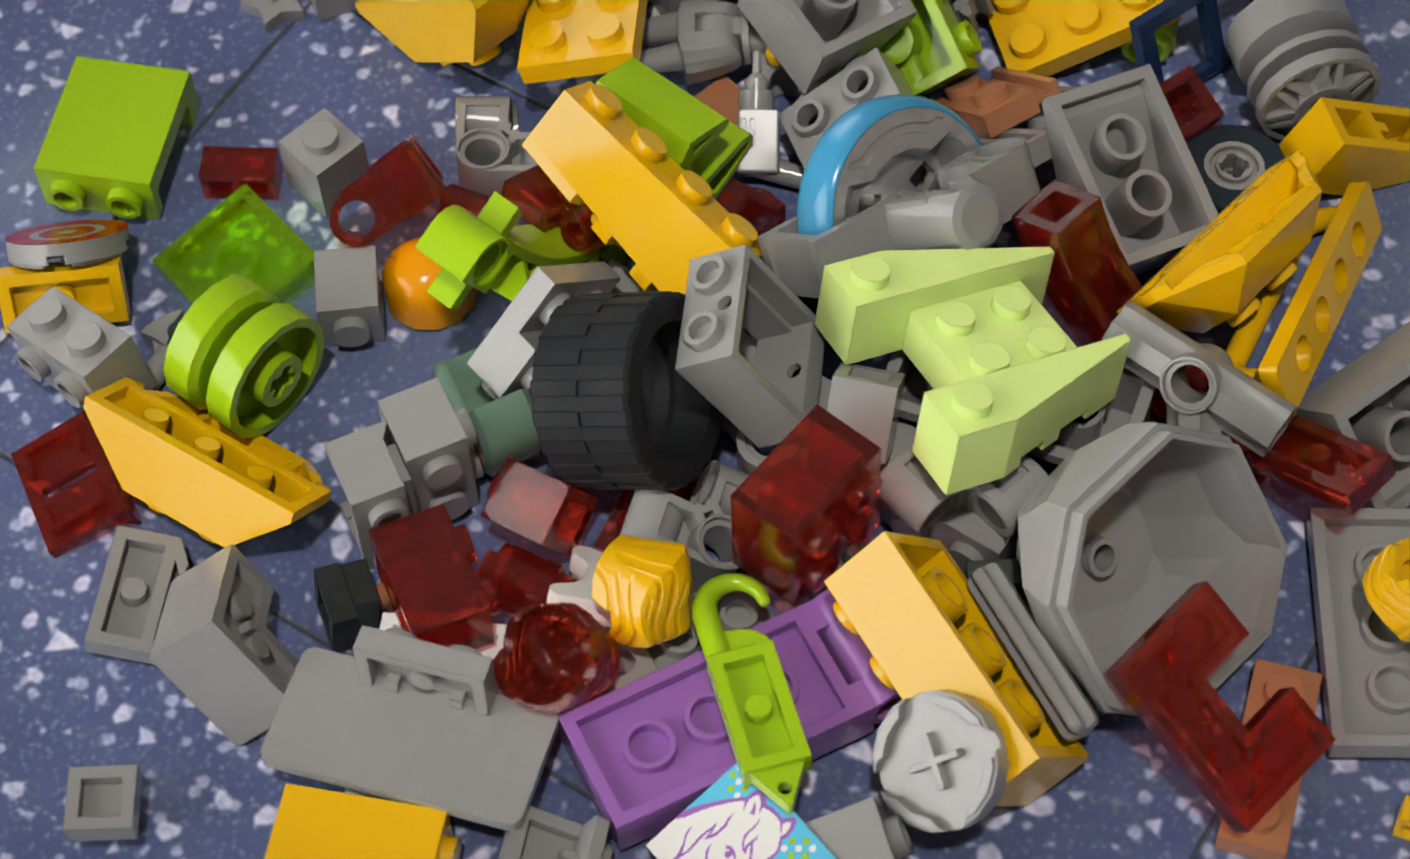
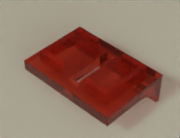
M85 410L11 454L48 552L54 558L59 557L94 535L111 527L122 524H136L138 526L142 524L131 494L122 490ZM96 467V471L85 476L84 478L80 479L79 481L75 482L74 484L70 485L64 490L58 492L52 497H48L50 493L54 492L60 487L66 485L67 483L71 482L72 480L76 479L77 477Z

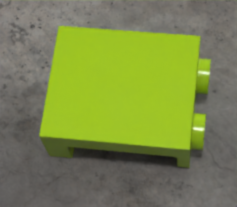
M76 56L33 168L45 201L48 204L68 211L85 209L113 213L125 219H135L137 217L160 219L163 205L158 191L159 184L180 125L194 126L200 110L190 71Z

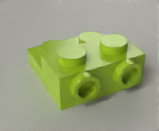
M909 0L917 10L915 17L879 48L903 72L915 96L930 95L945 87L948 83L978 70L980 66L974 55L982 52V45L975 29L967 20L958 22L949 3L951 0Z

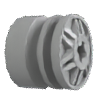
M1254 0L1237 14L1228 28L1225 47L1239 78L1247 87L1246 94L1255 109L1254 113L1258 122L1268 136L1282 141L1320 97L1371 103L1378 94L1381 77L1370 58L1367 47L1361 37L1357 35L1358 28L1344 0Z

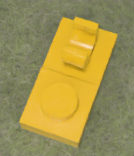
M121 256L80 266L65 265V262H49V266H44L45 269L19 268L16 266L0 268V308L6 334L10 333L6 326L52 286L110 323L130 320L131 308Z

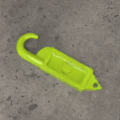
M724 573L710 578L698 589L692 602L693 623L744 787L754 784L784 811L791 814L795 807L804 771L812 769V754L774 642L767 635L756 630L735 629L724 631L717 608L718 601L724 595L736 591L751 595L761 607L769 606L771 599L765 587L753 577L740 573ZM783 790H787L790 793L782 794L780 792Z

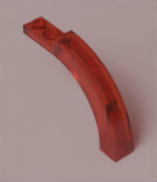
M1054 179L1011 217L1023 247L1050 246L1055 252L1046 293L1065 323L1084 346L1102 341L1110 324L1118 315L1116 311L1140 290L1142 285L1118 246L1103 208L1101 197ZM1187 365L1186 377L1189 384L1199 391L1208 392L1209 380L1206 374L1199 367ZM1157 389L1151 419L1156 423L1167 424V403L1164 401L1160 390ZM1296 414L1283 435L1264 458L1230 436L1233 443L1239 444L1258 485L1269 477L1351 515H1354L1395 475L1390 454Z

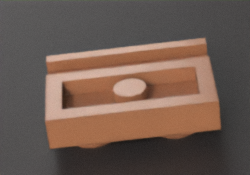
M997 66L990 70L993 76L992 79H980L977 75L961 77L948 83L944 88L946 93L933 100L957 113L968 123L976 135L991 139L1041 113L1038 104L1045 98L1061 92L1056 78Z

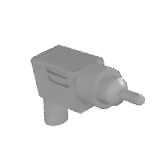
M754 51L752 55V74L745 79L744 90L738 92L737 125L753 135V142L739 164L737 174L739 177L759 178L799 189L804 168L802 165L780 160V112L774 110V91L768 90L769 80L761 74V52Z

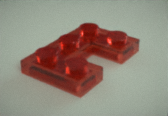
M1208 581L1193 584L1104 675L1233 832H1250L1336 739L1294 687L1278 689L1245 725L1242 724L1206 678L1250 633Z

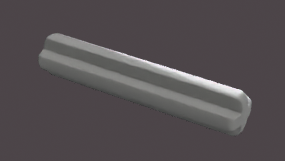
M992 562L975 569L967 581L968 589L1063 739L1073 742L1090 734L1099 723L1097 714L1057 652L1038 629L1034 616L1002 566Z

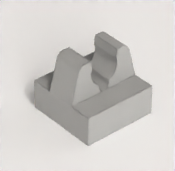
M138 764L69 767L63 832L69 842L138 839L143 780Z

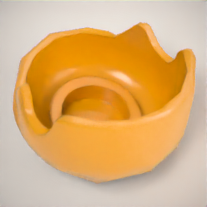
M421 237L402 242L390 252L389 258L385 260L382 273L384 292L391 316L396 321L414 330H439L460 322L475 305L477 299L476 289L472 288L459 308L449 309L427 293L442 267L414 248Z

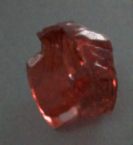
M566 602L544 603L523 607L510 618L503 639L504 648L500 649L493 660L495 679L499 689L504 692L505 696L528 709L554 714L588 703L608 693L618 676L620 646L616 639L579 604Z

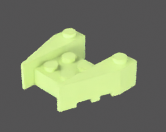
M1050 246L973 248L970 250H882L824 266L814 325L844 364L849 365L903 350L933 388V390L924 392L912 452L945 495L1006 477L1019 467L1022 456L1036 446L1041 450L1045 449L1058 439L1060 429L1079 416L1087 419L1116 397L1131 339L1127 334H1122L1081 347H1077L1042 306L1055 254Z

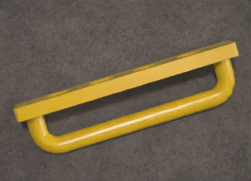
M1369 181L1350 182L1338 206L1318 208L1312 236L1323 231L1325 233L1271 340L1259 368L1245 367L1290 277L1272 291H1268L1264 287L1256 295L1262 303L1261 306L1238 325L1225 350L1236 368L1299 407L1382 232L1381 220ZM1304 249L1293 259L1296 265Z

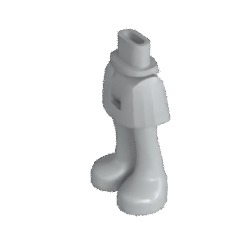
M682 1L678 11L645 18L642 48L657 45L663 46L641 49L640 61L657 73L683 72L686 84L691 85L724 75L740 66L752 64L753 52L760 51L765 53L768 46L743 12L740 11L738 5L725 1ZM606 74L577 77L576 83L579 85L591 81L593 84H596L597 80Z

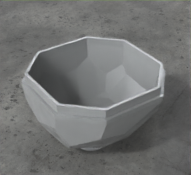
M1156 422L1128 423L1077 449L1064 459L1018 510L1019 537L1016 555L1021 567L1022 586L1038 629L1057 652L1065 666L1099 711L1177 720L1180 716L1189 717L1272 633L1288 546L1239 444L1233 443L1230 436Z

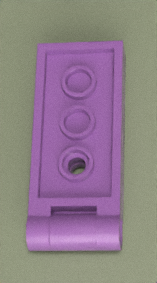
M829 589L806 603L747 629L765 634L774 642L812 754V760L873 732L874 724H881L890 709L902 701L898 692L884 685L874 673L869 661L873 655L860 635L850 632L836 616L833 609V603L836 602V599ZM702 650L558 716L561 740L600 815L610 819L609 832L619 851L660 833L737 763L707 672V663Z

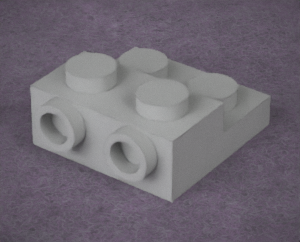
M605 261L538 266L467 362L482 379V387L490 397L496 400L519 389H528L530 393L534 352L537 350L541 331L544 325L548 324L552 312L557 306L563 305L564 301L573 295L610 293L621 279Z

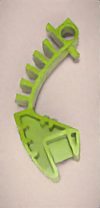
M632 58L611 70L596 82V84L604 86L618 97L623 106L622 111L634 123L657 134L666 144L667 154L684 170H690L701 176L712 188V197L714 199L718 197L752 145V134L636 58ZM494 191L478 216L460 205L446 207L434 218L414 247L442 267L427 293L449 309L459 308L472 288L484 294L489 289H492L513 301L538 266L599 262V257L608 263L613 259L623 264L631 260V257L623 248L615 245H605L591 229L593 225L591 223V215L593 212L586 204L576 205L568 201L563 211L550 218L532 224L515 226L522 215L519 207L496 191Z

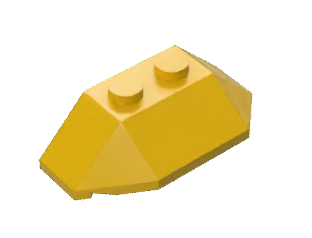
M358 0L354 5L359 14L414 62H439L441 66H448L455 62H469L470 66H477L491 60L500 53L501 47L499 43L517 31L530 0Z
M1299 149L1259 175L1125 304L1134 301L1177 330L1205 333L1224 321H1227L1233 328L1252 315L1262 304L1256 295L1264 287L1268 291H1272L1293 275L1298 269L1293 259L1312 239L1322 189ZM1125 304L1116 311L1118 314L1121 312Z
M124 377L85 396L83 408L122 490L145 502L153 511L165 514L194 530L202 539L208 542L218 544L223 548L231 543L236 545L290 525L329 502L331 490L327 485L323 484L321 476L311 462L262 435L257 438L242 439L212 418L208 413V409L200 410L179 395L166 391L145 390V385L142 382Z

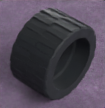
M671 291L573 295L567 298L563 305L556 307L549 317L548 324L544 325L532 362L533 373L532 381H530V397H532L533 408L532 418L539 437V445L543 454L547 456L549 465L571 487H579L581 490H679L685 488L688 483H693L701 475L703 467L708 465L713 455L714 446L718 442L723 414L675 370L685 301L684 294Z

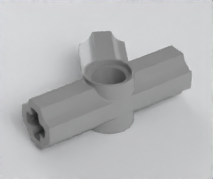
M1134 301L1125 304L1102 338V340L1127 334L1131 339L1124 367L1160 390L1164 401L1167 403V425L1221 435L1228 434L1264 458L1283 435L1298 408L1236 368L1230 356L1221 347L1211 343H1197ZM1187 365L1199 367L1206 374L1209 380L1208 392L1199 391L1189 384L1186 377Z

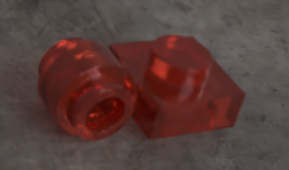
M539 165L504 181L501 195L519 207L521 216L543 233L559 226L564 242L575 251L585 250L587 253H592L607 246L591 229L593 225L591 223V215L593 212L586 204L576 205L570 203Z

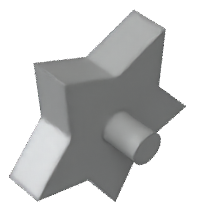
M242 0L239 2L242 12L261 18L267 34L283 21L305 20L304 11L299 5L298 0Z

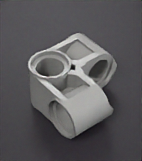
M511 96L456 97L455 151L460 194L467 203L484 208L494 191L516 206L552 208L561 205L567 200L566 197L522 146L531 132H520V129H518V103Z
M911 448L896 456L883 469L874 483L873 492L917 533L927 530L952 509L956 511L959 507L963 506L968 511L972 510L998 534L1004 537H1012L1018 532V510L1048 475L1037 462L1024 455L1021 457L1019 467L1006 477L945 495L914 455Z
M710 460L699 476L689 501L664 490H635L620 535H632L684 544L691 560L693 590L698 591L710 578L724 573H735L746 563L751 554L758 527L769 506L773 487L721 461ZM704 545H708L715 550L720 562L708 555Z

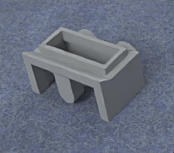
M386 420L324 443L325 451L348 500L340 503L341 511L362 559L366 558L369 569L372 570L382 565H398L410 559L419 551L416 538L424 534L412 480L396 444L391 443Z

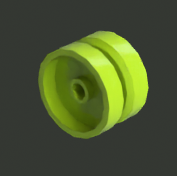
M231 275L213 284L196 299L178 323L165 356L163 372L166 385L198 409H208V413L212 418L242 439L257 438L277 427L296 408L309 390L321 365L325 347L323 327L292 304L281 303L280 299L271 290L248 275Z

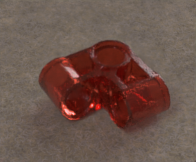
M411 135L371 164L363 175L333 198L329 208L330 228L334 236L343 244L352 247H364L371 244L398 223L414 216L436 200L447 189L443 183L444 176L416 138ZM351 201L367 203L374 211L375 217L372 224L367 229L359 232L347 230L339 220L340 210L345 204Z

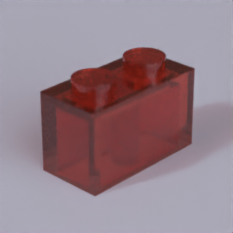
M444 503L368 529L374 566L402 630L410 632L419 640L447 647L451 645H465L476 650L494 643L491 617L500 614V606L495 590L488 576L477 579L470 564L477 561L470 534L464 524L454 527Z

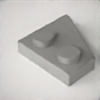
M120 525L116 526L84 639L86 652L155 665L149 657L170 584L176 577L189 570L181 537Z

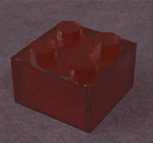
M817 404L730 495L732 562L794 607L810 590L814 592L822 590L826 586L824 581L836 572L839 558L852 544L856 546L864 544L879 524L881 514L878 512V500L883 480L880 478L882 448Z

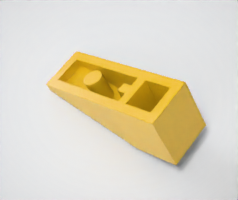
M1320 97L1279 143V147L1285 157L1298 149L1306 157L1323 194L1344 195L1350 182L1369 181L1372 190L1409 182L1410 108Z

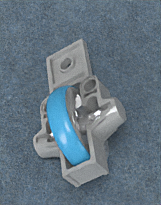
M1059 86V89L1062 93L1080 86ZM906 94L885 95L869 99L852 107L826 129L815 145L801 179L797 216L757 237L765 264L796 296L819 299L824 266L882 250H970L973 248H992L1003 224L1033 208L1043 199L1034 168L1042 163H1052L1053 160L1042 104H1038L1041 113L991 139L976 135L968 123L948 107L921 96Z

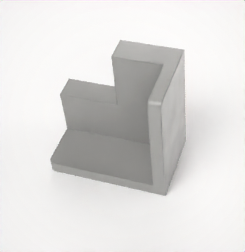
M231 543L171 582L149 659L233 744L240 746L270 728L298 664V660L266 627L274 587Z

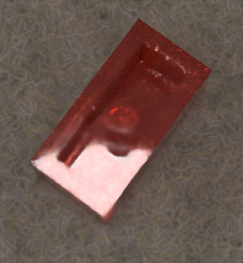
M203 147L199 180L205 199L279 200L283 167L278 148Z

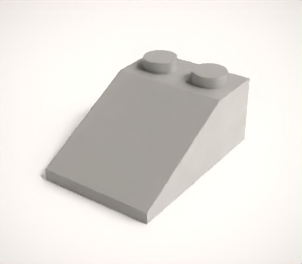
M1151 64L1047 97L1041 102L1067 236L1092 291L1166 265L1218 215Z

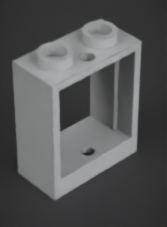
M747 244L690 259L675 370L758 448L815 436L825 346L824 336L814 325L816 315ZM742 326L757 340L754 367L739 353ZM800 369L799 374L795 377H792L793 373L796 370Z

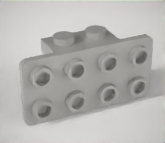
M362 625L353 646L354 656L319 647L308 648L302 653L260 749L263 763L267 767L396 802L447 812L449 816L506 831H514L522 826L558 731L559 718L557 711L552 707L498 694L493 658L483 656L479 651L469 646L451 645L447 647L419 640L415 635L402 629L389 628L384 631Z

